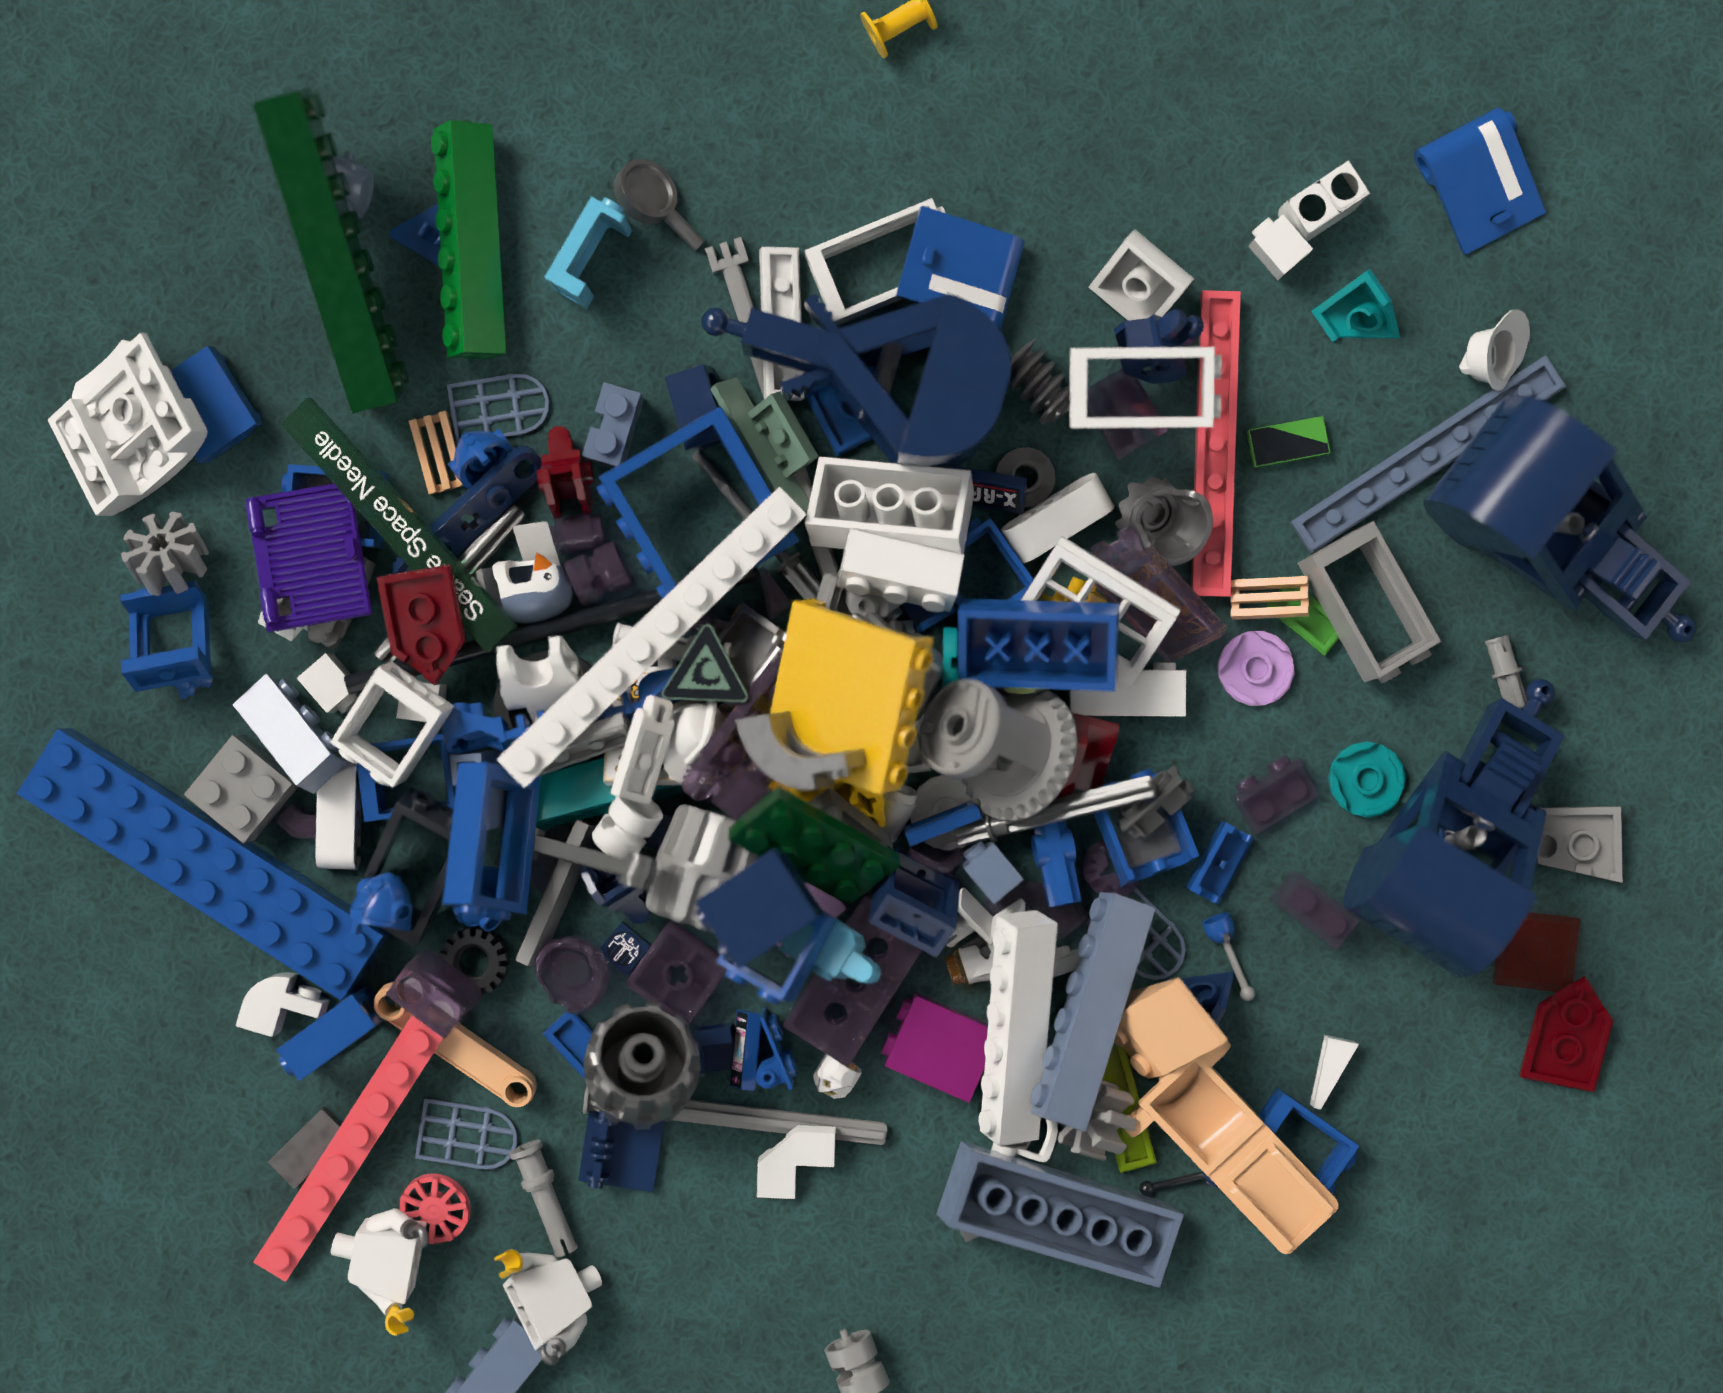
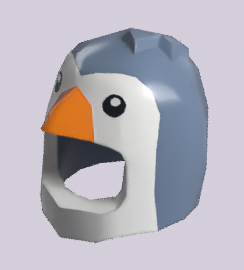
M536 553L535 560L520 562L511 560L500 561L492 566L494 579L498 583L502 606L507 619L511 623L531 624L545 621L559 615L569 607L572 599V583H570L565 569L555 562H549L545 556Z

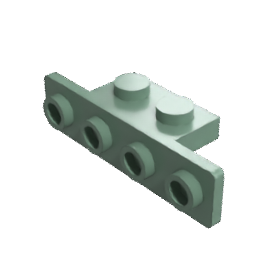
M733 378L716 383L711 387V391L717 400V404L723 409L771 494L778 487H781L806 513L809 507V500L794 475L819 456L781 391L772 393L754 407L739 379Z

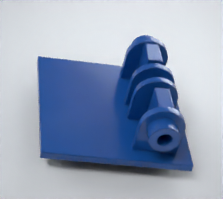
M764 1007L761 1011L760 1020L774 1053L760 1060L756 1080L761 1087L767 1089L786 1082L789 1090L793 1089L794 1077L797 1076L796 1070H798V1066L791 1049L783 1050L780 1041L783 1040L782 1035L784 1032L776 1013L769 1015L766 1007Z

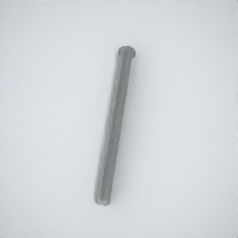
M586 1086L583 1114H588V1110H601L598 1104L592 1101ZM689 1099L681 1112L672 1119L675 1121L784 1134L790 1132L797 1125L836 1127L835 1140L883 1145L887 1136V1124L884 1122Z

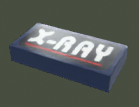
M952 466L951 469L971 471L974 489L972 506L1018 514L1024 513L1027 478Z

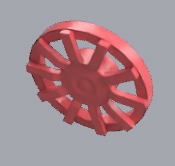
M432 1173L419 1176L409 1183L400 1198L399 1210L411 1218L420 1216L422 1218L420 1221L430 1224L428 1243L434 1244L450 1242L461 1234L470 1219L471 1205L466 1191L458 1182L448 1176ZM432 1182L431 1192L427 1194L421 1184ZM438 1183L444 1184L450 1189L444 1194L438 1191ZM415 1188L423 1200L420 1201L410 1197L411 1190ZM454 1192L460 1198L461 1203H451L450 1197ZM407 1203L419 1207V1209L408 1212ZM463 1209L462 1219L450 1214L451 1211ZM445 1220L458 1225V1227L451 1232ZM438 1224L444 1233L442 1235H435L436 1225Z

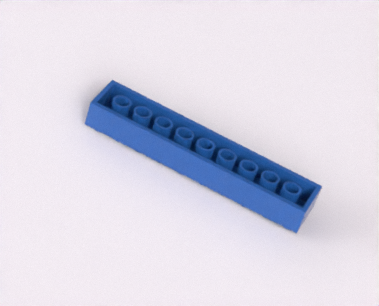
M73 728L56 730L16 793L341 1001L352 994L390 934L377 926L363 924L361 934L354 935L351 933L353 920L349 912L350 905L254 843H242L208 814Z

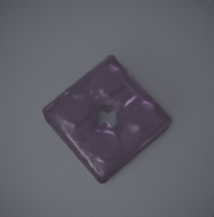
M669 921L626 981V986L647 1001L662 1004V1011L672 1017L680 1014L690 1025L724 977L727 968L716 963L720 954L675 922ZM681 964L686 967L685 975L689 978L687 981L680 979L676 983L671 979L673 972L669 967L677 968Z

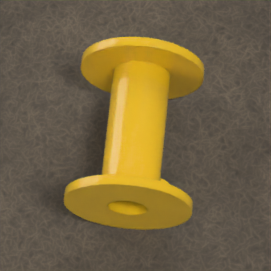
M910 0L873 21L865 12L860 13L865 30L883 58L888 57L884 45L886 41L924 19L931 29L938 28L936 18L927 0Z

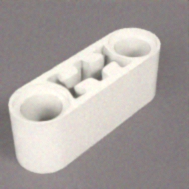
M1091 473L1076 480L1003 526L1001 531L1020 561L1026 563L1055 547L1061 536L1068 539L1104 517L1114 509L1115 505L1098 475Z
M346 760L348 763L317 791L316 865L318 869L357 870L360 865L357 847H361L362 799L357 764Z

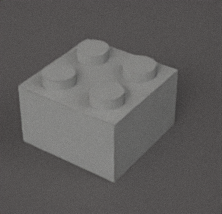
M239 734L232 735L184 795L242 843L255 841L296 791L298 786L295 785L274 758L247 736Z

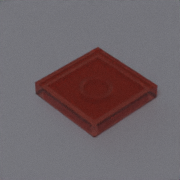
M1529 911L1514 936L1495 959L1493 984L1558 992L1573 983L1580 918Z

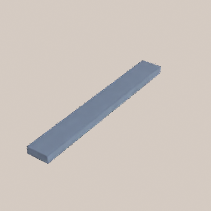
M1546 355L1509 378L1503 390L1495 391L1492 389L1290 521L1292 527L1309 553L1315 552L1456 460L1505 396H1530L1546 401L1567 386Z

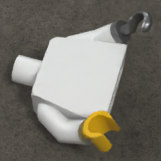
M396 1208L365 1218L355 1236L336 1233L331 1247V1255L351 1260L348 1281L358 1286L386 1316V1329L391 1335H399L409 1330L404 1322L413 1320L414 1312L410 1308L402 1309V1304L406 1303L415 1288L422 1248L426 1247L428 1243L427 1222L414 1220Z
M510 1249L494 1257L495 1261H502L506 1268L505 1271L499 1273L500 1278L504 1279L512 1275L503 1284V1287L535 1351L539 1349L542 1360L549 1365H554L559 1357L575 1346L587 1324L586 1312L592 1308V1302L587 1293L602 1285L600 1274L593 1265L576 1273L568 1258L558 1261L553 1255L529 1252L518 1253V1251Z

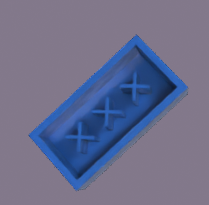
M964 598L958 610V680L973 679L989 687L1115 691L1118 680L1120 603Z

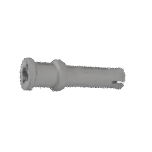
M540 1139L533 1140L516 1147L509 1152L512 1160H516L522 1174V1188L526 1192H531L555 1257L565 1256L561 1239L564 1240L569 1253L575 1251L578 1245L574 1240L552 1186L555 1174L552 1169H548L541 1153L542 1141Z

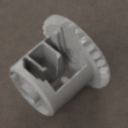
M962 679L944 687L930 702L921 723L920 746L925 760L934 770L949 777L961 779V782L967 787L966 794L982 813L998 820L1017 821L1040 812L1060 793L1074 765L1077 750V733L1069 708L1060 697L1045 689L1044 691L1030 694L998 693L995 689L977 680Z

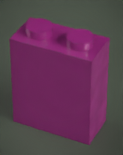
M914 992L911 1000L905 997L896 1016V1019L902 1021L896 1035L889 1032L881 1050V1054L886 1055L885 1066L970 1103L985 1068L984 1044L987 1040L988 1023L918 992Z

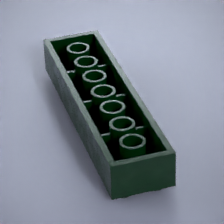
M310 86L252 102L351 412L354 414L398 402L405 391L404 384L409 383L407 370L403 361L397 362L393 350V347L397 346L396 335L391 324L385 325L381 310L386 309L385 300L380 287L373 286L369 272L374 271V266L368 249H362L357 234L362 233L358 214L355 210L350 211L345 196L350 195V189L344 172L338 173L333 157L338 156V151L333 135L325 133L321 118L326 117L322 99L319 93L313 94Z

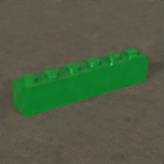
M449 120L434 128L431 138V149L433 154H435L436 165L433 186L438 198V211L435 222L437 230L440 232L438 265L442 270L443 281L440 302L444 308L445 315L442 338L447 348V358L491 359L506 354L492 124Z

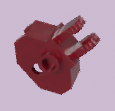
M557 425L549 429L550 432L547 433L549 454L541 455V469L537 470L540 492L545 493L547 505L554 519L562 518V500L578 497L579 503L582 504L584 514L592 513L593 501L590 485L595 484L591 461L585 462L580 450L575 449L573 439H571L569 430L566 427H562V425Z

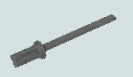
M698 449L691 457L745 520L753 513L752 510L702 451ZM785 550L776 554V558L781 562V565L776 570L777 574L782 573L805 600L816 599L821 583L801 561L800 552L795 553L791 557Z

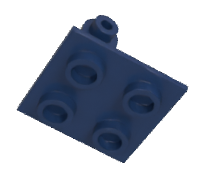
M602 1109L599 1111L589 1110L578 1181L588 1182V1187L602 1189L603 1185L654 1192L664 1120L651 1125L650 1129L636 1130L631 1123L620 1121L618 1124L610 1121L605 1117Z

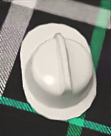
M1519 309L1510 310L1503 316L1495 328L1473 334L1469 340L1467 352L1459 366L1460 371L1471 375L1477 381L1489 383L1495 391L1503 390L1509 378L1523 361L1528 345L1530 327L1525 313Z
M682 700L676 703L671 711L670 717L674 719V726L663 759V766L671 779L681 785L693 787L705 783L712 776L717 766L721 745L727 736V722L722 712L717 708V702Z

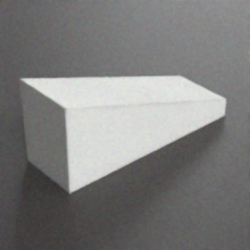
M1324 1035L1310 1105L1313 1108L1321 1109L1359 1045L1355 1041Z

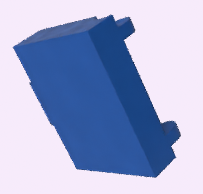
M213 346L204 347L170 371L183 398L192 400L208 431L202 446L194 455L198 463L212 461L249 436L256 428L263 425L261 414L254 410L226 365L227 360L224 355L220 354L216 347Z

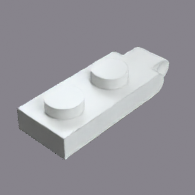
M649 695L645 700L643 709L639 708L636 710L610 794L650 805L674 726V719L670 717L673 708L670 700Z

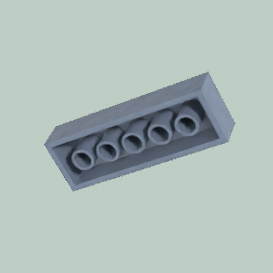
M964 1141L960 1142L936 1214L948 1227L1160 1288L1184 1216L1183 1213L1168 1202L1018 1157L1005 1155Z

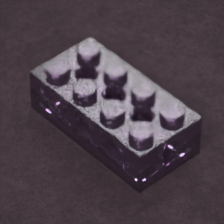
M868 893L862 895L845 924L864 936L865 945L874 937H880L887 942V950L881 955L869 953L866 947L862 954L872 959L873 963L876 962L882 970L881 979H878V982H874V984L865 983L861 987H852L847 983L846 979L833 977L831 981H828L814 972L783 1021V1027L846 1067L850 1065L922 951L869 923L872 896ZM831 1003H840L846 1008L847 1013L840 1019H832L826 1014L825 1009Z

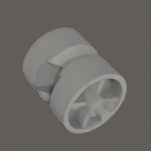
M847 1329L839 1331L841 1338L827 1345L824 1352L832 1371H839L840 1373L836 1379L840 1392L879 1393L886 1388L890 1380L882 1361H875L874 1359L878 1352L871 1332L869 1330H859L848 1334Z

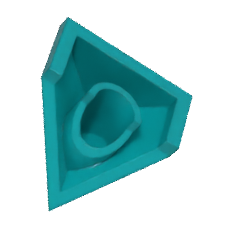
M1370 269L1311 311L1332 342L1338 338H1401L1392 300Z

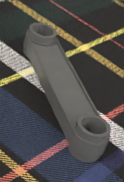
M538 828L535 829L532 860L537 861L539 854L612 873L621 876L619 883L644 891H650L651 884L654 885L658 872V860L628 852L626 859L545 838L546 831Z

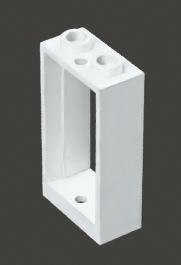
M931 198L804 250L805 258L823 302L826 304V309L833 312L832 320L837 326L903 298L896 296L897 287L845 309L825 259L915 223L920 206L946 213L942 206L936 208Z
M1215 347L1070 348L1069 426L1070 428L1213 427L1214 418H1220L1221 397L1220 395H1214V379L1221 378V355H1214ZM1202 357L1201 416L1087 417V358Z

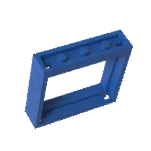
M721 406L598 476L603 483L596 487L607 507L616 505L622 516L616 522L627 541L635 537L642 549L636 556L647 574L655 571L662 583L656 587L662 599L677 585L615 481L712 426L759 507L771 495V492ZM793 530L754 567L799 542Z

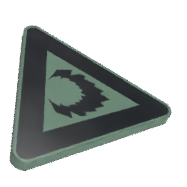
M709 624L702 627L662 691V695L666 699L745 702L748 699V693L713 627Z

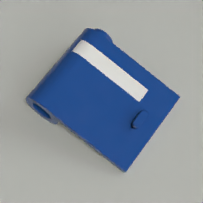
M1498 107L1414 151V160L1424 180L1436 187L1457 242L1464 255L1546 213L1515 134L1518 130L1515 118L1509 111L1504 112ZM1504 210V212H1502V213L1498 214L1497 216L1491 218L1493 215H1495V214H1497V213H1499V212H1501V211Z
M920 206L896 296L921 303L950 293L978 307L1001 331L1025 241L1015 235Z

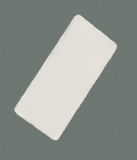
M547 522L513 526L523 561L535 560L536 553L545 556L549 562H555L560 565Z

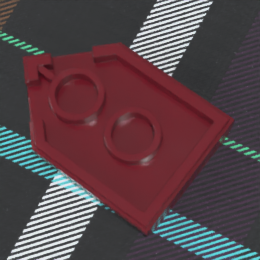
M452 564L377 577L391 654L403 663L406 662L430 683L437 685L466 642Z
M1585 976L1537 1004L1519 1072L1521 1078L1595 1092L1614 1021Z

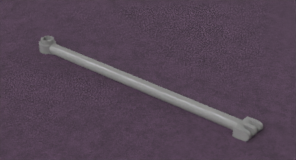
M739 237L734 239V246L738 254L731 256L727 241L720 243L724 256L723 259L717 260L716 252L712 246L705 248L713 275L723 272L738 321L747 323L750 310L754 306L741 269V265L749 263V259L742 238ZM750 357L764 398L763 360ZM805 467L794 476L810 502L813 487ZM812 546L822 578L825 573L836 574L839 572L832 548ZM842 591L836 612L851 616L852 613L845 602L844 592Z

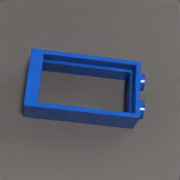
M489 762L459 763L443 904L458 906L459 914L482 916L483 911L487 912L486 918L491 920L510 921V914H527L541 775H538L524 788L501 765ZM491 787L507 791L496 898L480 895Z

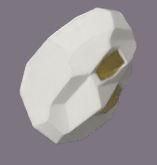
M828 1050L815 1070L813 1078L819 1092H823L834 1099L843 1098L850 1093L861 1075V1069L840 1054Z

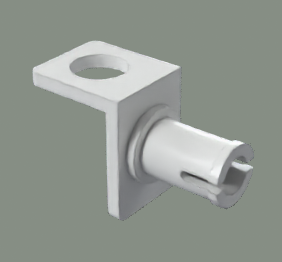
M963 887L959 890L957 912L959 914L957 915L956 930L946 945L950 948L954 947L974 931L978 932L990 945L993 943L997 915L1025 912V902L1019 899L995 916H992Z

